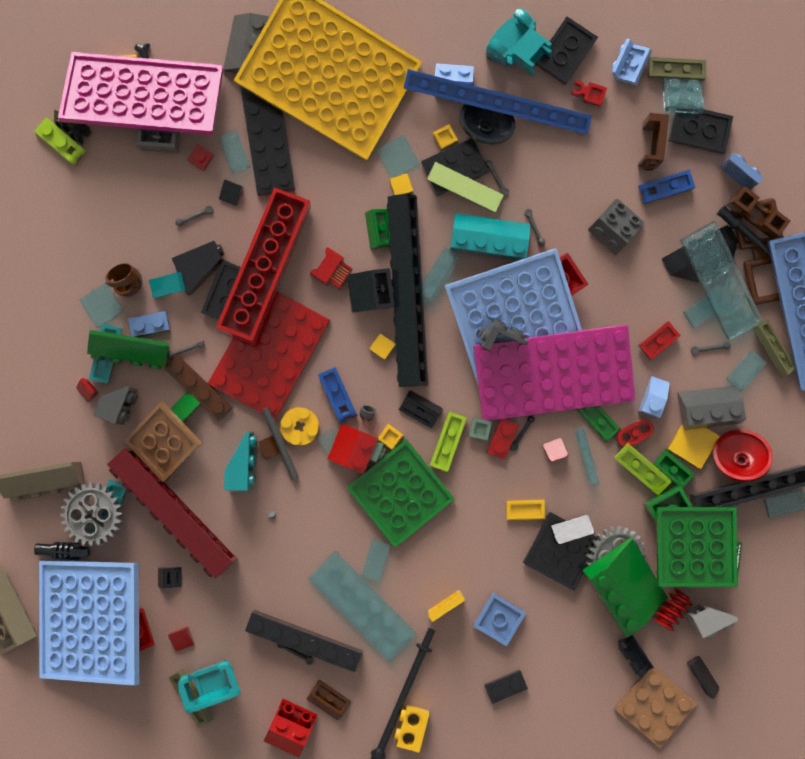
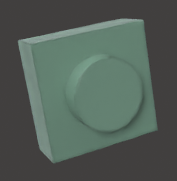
M473 418L469 437L488 441L492 422Z
M376 442L370 460L377 462L378 459H382L385 449L382 448L384 444Z

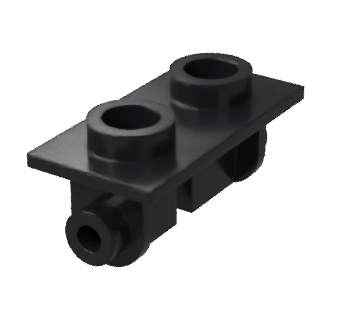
M54 110L55 124L60 129H64L74 141H78L83 145L84 136L89 137L92 133L90 127L86 124L59 122V111Z
M633 635L618 640V649L627 660H631L629 664L636 675L642 677L646 674L645 671L654 668Z

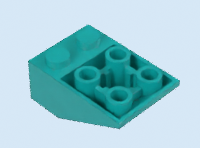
M254 432L245 433L224 471V490L249 491L255 486L256 475H253V467H256V455H253V448L257 447V436H254Z

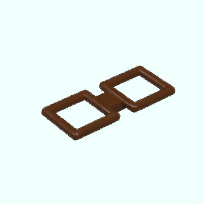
M774 198L758 201L763 207L769 206V210H777ZM731 209V211H732L736 216L739 215V214H737L735 211H733V210ZM735 229L739 248L741 250L752 249L754 259L743 263L752 304L760 305L779 301V293L758 297L752 267L771 264V258L751 241H746L745 236ZM783 232L779 237H776L774 239L782 238ZM769 237L761 238V240L767 245V241L774 240Z

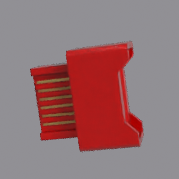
M327 247L325 250L326 257L318 269H313L310 275L326 286L331 283L338 289H341L347 280V275L352 272L353 268L343 262V256Z

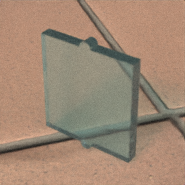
M404 135L393 141H388V144L377 149V153L392 178L408 173V170L420 164Z
M107 283L95 290L92 289L89 294L79 299L97 328L108 321H113L114 317L124 312Z

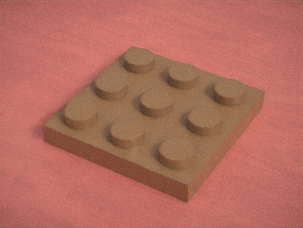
M163 401L159 402L124 440L162 482H165L202 444L197 436Z
M654 667L645 671L646 674L638 679L614 709L661 748L697 703Z

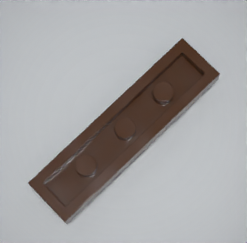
M178 354L164 367L218 421L233 408Z

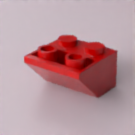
M282 699L264 742L299 758L318 714Z

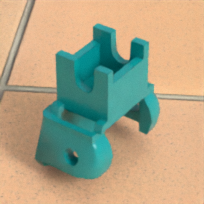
M519 8L513 14L514 17L505 22L492 36L486 47L485 55L488 60L505 67L512 66L515 63L533 77L535 75L533 68L544 53L549 57L552 55V50L550 49L552 43L536 32V21L532 19L526 10Z
M226 659L207 667L196 669L193 674L182 676L178 682V691L186 714L213 706L241 694L231 663L226 661ZM194 679L199 693V697L195 699L189 686V682Z

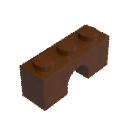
M744 186L738 189L726 206L769 238L779 237L791 220L776 209L769 210L763 207L758 202L760 197Z

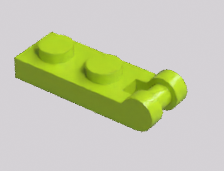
M47 117L34 130L36 134L74 166L78 162L77 159L87 152ZM72 148L76 149L71 155L68 153Z

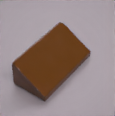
M318 680L306 698L336 720L342 717L351 702L321 680Z

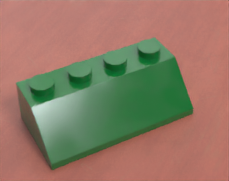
M90 330L87 354L91 355V359L102 360L103 357L111 358L110 362L122 363V360L130 361V365L141 366L142 363L150 364L149 368L161 370V366L165 367L169 343Z

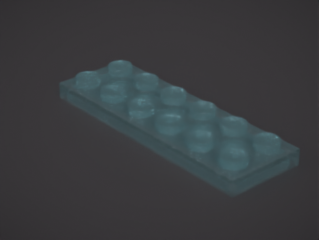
M712 221L682 238L680 242L726 338L732 340L763 322L717 222Z
M337 551L308 578L388 661L417 634Z

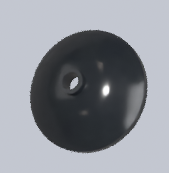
M465 104L460 111L459 122L462 129L477 142L490 145L501 144L509 140L514 133L515 119L512 115Z

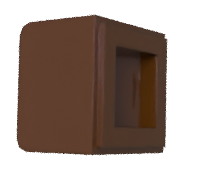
M273 436L258 441L265 459L280 454Z

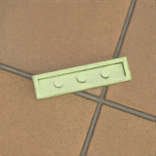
M437 162L434 163L427 180L496 212L504 196Z

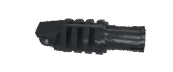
M72 542L36 543L34 554L52 556L54 559L79 560V557H88L90 555V547L80 546V543Z

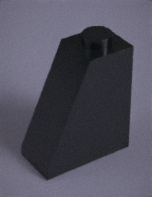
M212 241L172 258L176 271L182 273L185 293L187 295H192L221 265L222 256L225 255L221 244L217 245L215 241Z

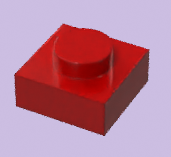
M197 144L187 160L205 171L214 154Z

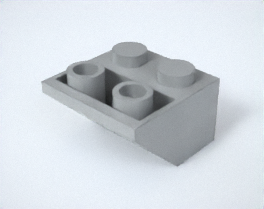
M702 603L688 609V612H684L694 633L702 638L706 637V639L717 635L716 632L721 629L727 630L732 628L734 623L739 621L736 616Z

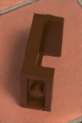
M649 113L643 121L642 130L653 131L650 155L645 154L638 162V167H643L642 169L645 171L657 169L664 161L669 115Z

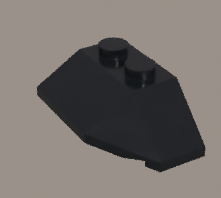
M726 225L663 257L662 261L670 276L698 283L732 265L738 240L733 230Z

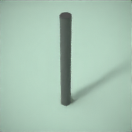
M269 407L262 409L266 422L291 479H297L299 476Z

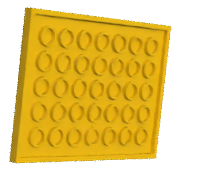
M279 0L233 82L367 161L407 90L403 88L407 70L418 71L422 61L323 0Z

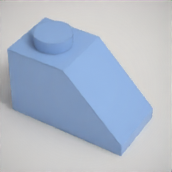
M651 376L638 412L653 418H661L667 401L670 383Z

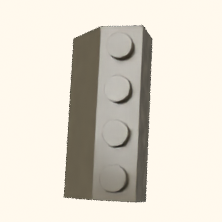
M69 462L0 475V493L3 499L10 498V501L22 500L23 495H29L30 498L39 497L41 492L48 491L49 495L60 493L62 488L72 491L75 490V487L85 484L81 462Z
M3 567L0 568V653L2 655L37 636L35 627L30 623L27 611L21 605L18 593L12 587L9 575L4 571Z

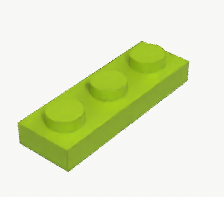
M448 412L430 466L448 472L467 417Z
M628 443L615 456V459L657 495L671 483L669 477Z

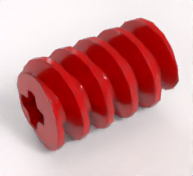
M676 587L673 589L677 594H669L672 601L666 599L667 607L661 605L660 608L663 613L656 612L655 614L659 619H654L664 628L673 632L675 629L672 624L679 625L676 618H684L681 611L688 612L685 605H693L689 600L690 597Z

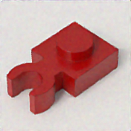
M575 81L574 85L578 86L580 91L572 90L571 95L575 97L582 95L584 96L582 102L601 107L607 87L592 82L585 86L583 82Z

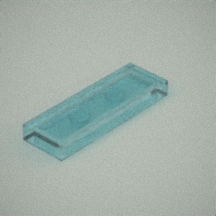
M585 428L575 429V434L589 484H599L600 481Z

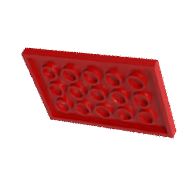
M277 291L255 346L233 338L207 384L262 414V409L269 407L274 420H276L330 320Z

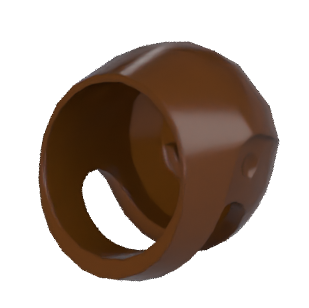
M121 263L114 266L105 277L107 285L113 287L114 292L123 297H131L137 294L143 284L142 275L129 263Z

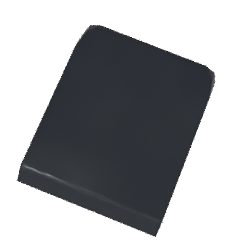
M224 179L219 200L237 206L243 192V187Z
M181 567L158 568V587H181Z

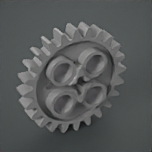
M89 483V486L82 484L81 488L75 487V493H68L71 498L64 499L67 506H61L65 510V513L60 514L61 517H65L61 524H67L64 532L71 531L69 538L76 536L75 542L78 543L82 540L83 546L87 545L88 542L90 546H95V543L102 545L103 540L109 542V536H116L113 530L121 529L117 523H123V520L119 519V516L124 515V512L119 511L123 505H117L120 497L114 498L115 491L108 493L109 486H105L102 489L101 483H98L96 487L94 483ZM90 496L95 498L93 506L89 503ZM104 509L109 513L107 519L102 515ZM77 510H80L82 513L80 520L76 517ZM91 523L95 526L94 533H91L89 530Z
M611 526L610 532L603 529L602 536L598 533L596 534L597 541L591 540L594 546L587 547L591 550V553L586 554L590 558L586 564L588 566L600 559L603 554L616 548L618 541L621 540L622 544L629 538L633 539L642 555L647 554L648 551L643 549L646 544L641 542L642 538L636 536V532H630V529L627 527L623 530L620 526L617 529Z

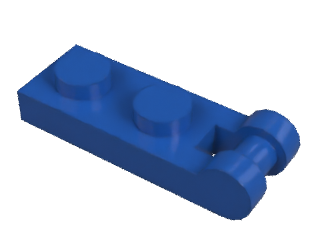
M686 170L641 184L638 188L643 194V204H648L695 188V184L690 170ZM654 188L656 194L651 195L649 189Z
M336 367L318 374L339 423L345 422V419L349 417H356L357 413ZM346 405L348 410L341 413L339 407Z

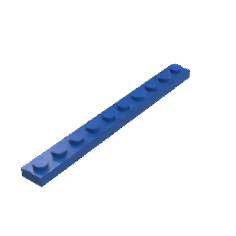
M410 69L407 70L403 86L404 89L583 134L588 133L592 115Z

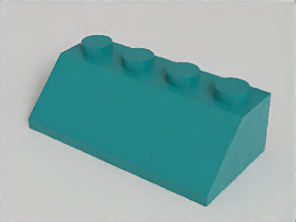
M455 213L449 251L519 261L527 258L530 224Z

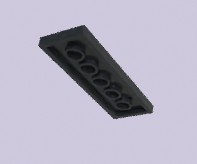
M240 86L257 195L272 194L274 187L283 191L295 190L283 111Z

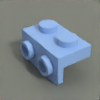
M626 39L620 48L617 61L612 65V74L615 79L637 86L652 53L651 49L635 45L631 39Z
M436 64L435 76L473 85L474 67Z

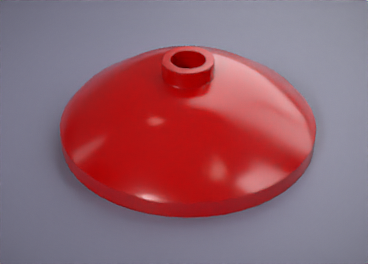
M737 429L726 432L719 437L714 445L713 460L718 470L726 477L735 481L750 482L763 477L769 471L773 461V453L769 443L761 435L750 430Z

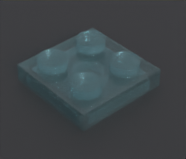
M663 79L664 112L703 114L702 80Z

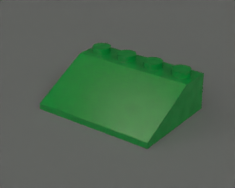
M629 538L583 569L584 574L615 623L627 638L644 627L668 597L663 588L657 586V578L632 538Z

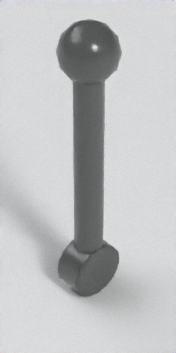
M487 160L485 162L486 166L489 167L499 184L501 194L506 196L509 190L503 186L492 166V161Z
M207 206L203 211H200L184 219H177L176 225L182 226L184 222H187L205 213L211 214L213 212V208L211 206Z
M527 209L525 211V216L528 217L531 222V225L538 238V244L540 246H543L545 244V240L541 238L537 226L532 218V210Z
M202 341L175 352L170 351L167 353V357L172 359L177 354L202 347L205 343Z
M725 342L722 345L701 348L694 346L691 348V353L697 354L700 351L721 348L728 350L731 344Z

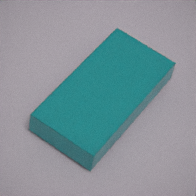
M181 272L149 280L153 299L186 291Z

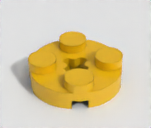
M293 408L286 412L281 420V433L285 440L293 445H307L317 436L319 421L312 411L306 408ZM298 421L305 424L302 432L295 430L296 422Z

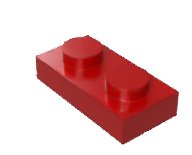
M667 321L638 346L649 360H652L681 335Z
M500 419L486 453L505 460L519 424L507 419Z

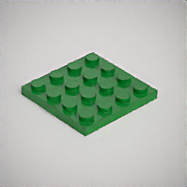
M407 439L347 487L395 548L455 500Z
M656 507L658 587H738L737 507Z

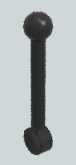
M533 416L527 418L526 425L516 441L511 444L510 449L512 451L517 450L519 441L529 425L535 421Z
M277 643L278 648H284L306 660L308 665L313 663L314 660L311 656L306 657L294 649Z

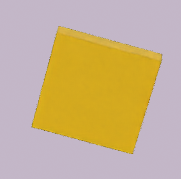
M681 424L667 450L701 469L720 436L707 428L683 430V424Z
M456 591L428 610V616L432 622L465 601L461 591Z

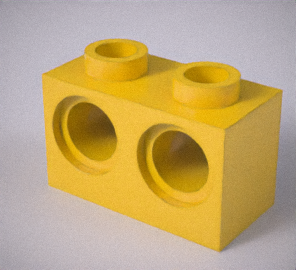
M406 705V709L401 710L399 721H402L401 728L396 729L394 740H397V747L420 752L429 718V710L411 705ZM412 714H416L419 717V720L415 723L408 720V717ZM407 733L414 736V739L410 742L403 739V736Z

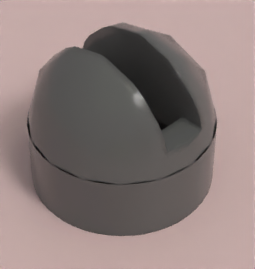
M363 405L360 410L361 419L371 421L375 416L376 409L369 405Z

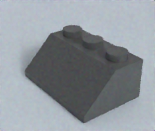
M255 13L234 16L223 71L238 73L267 23L269 16Z
M735 386L677 393L683 430L741 424L746 420L743 399Z

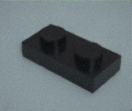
M520 670L484 684L492 704L528 689Z

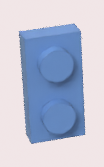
M166 311L128 318L131 337L170 331Z

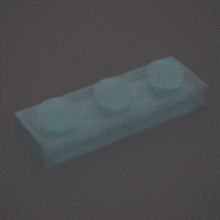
M447 247L443 249L422 282L423 301L429 305L433 303L461 259V256Z

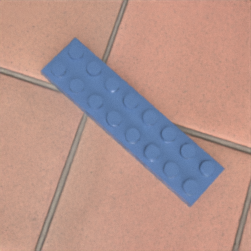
M805 232L767 241L800 391L805 390Z

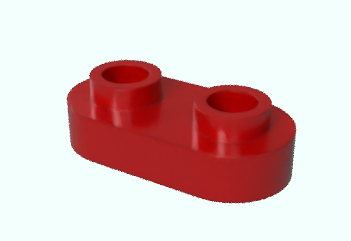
M647 419L638 420L617 433V442L622 447L627 443L633 446L650 437L654 432V426ZM644 425L646 427V431L641 432L640 426ZM624 434L629 436L628 441L623 440Z

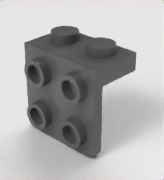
M615 199L588 231L617 255L644 225V222L619 199Z
M489 319L486 327L482 326L478 334L482 346L489 350L498 333L525 345L529 342L525 338L526 335L523 334V331L515 327L511 330L506 326V323L495 319V321Z

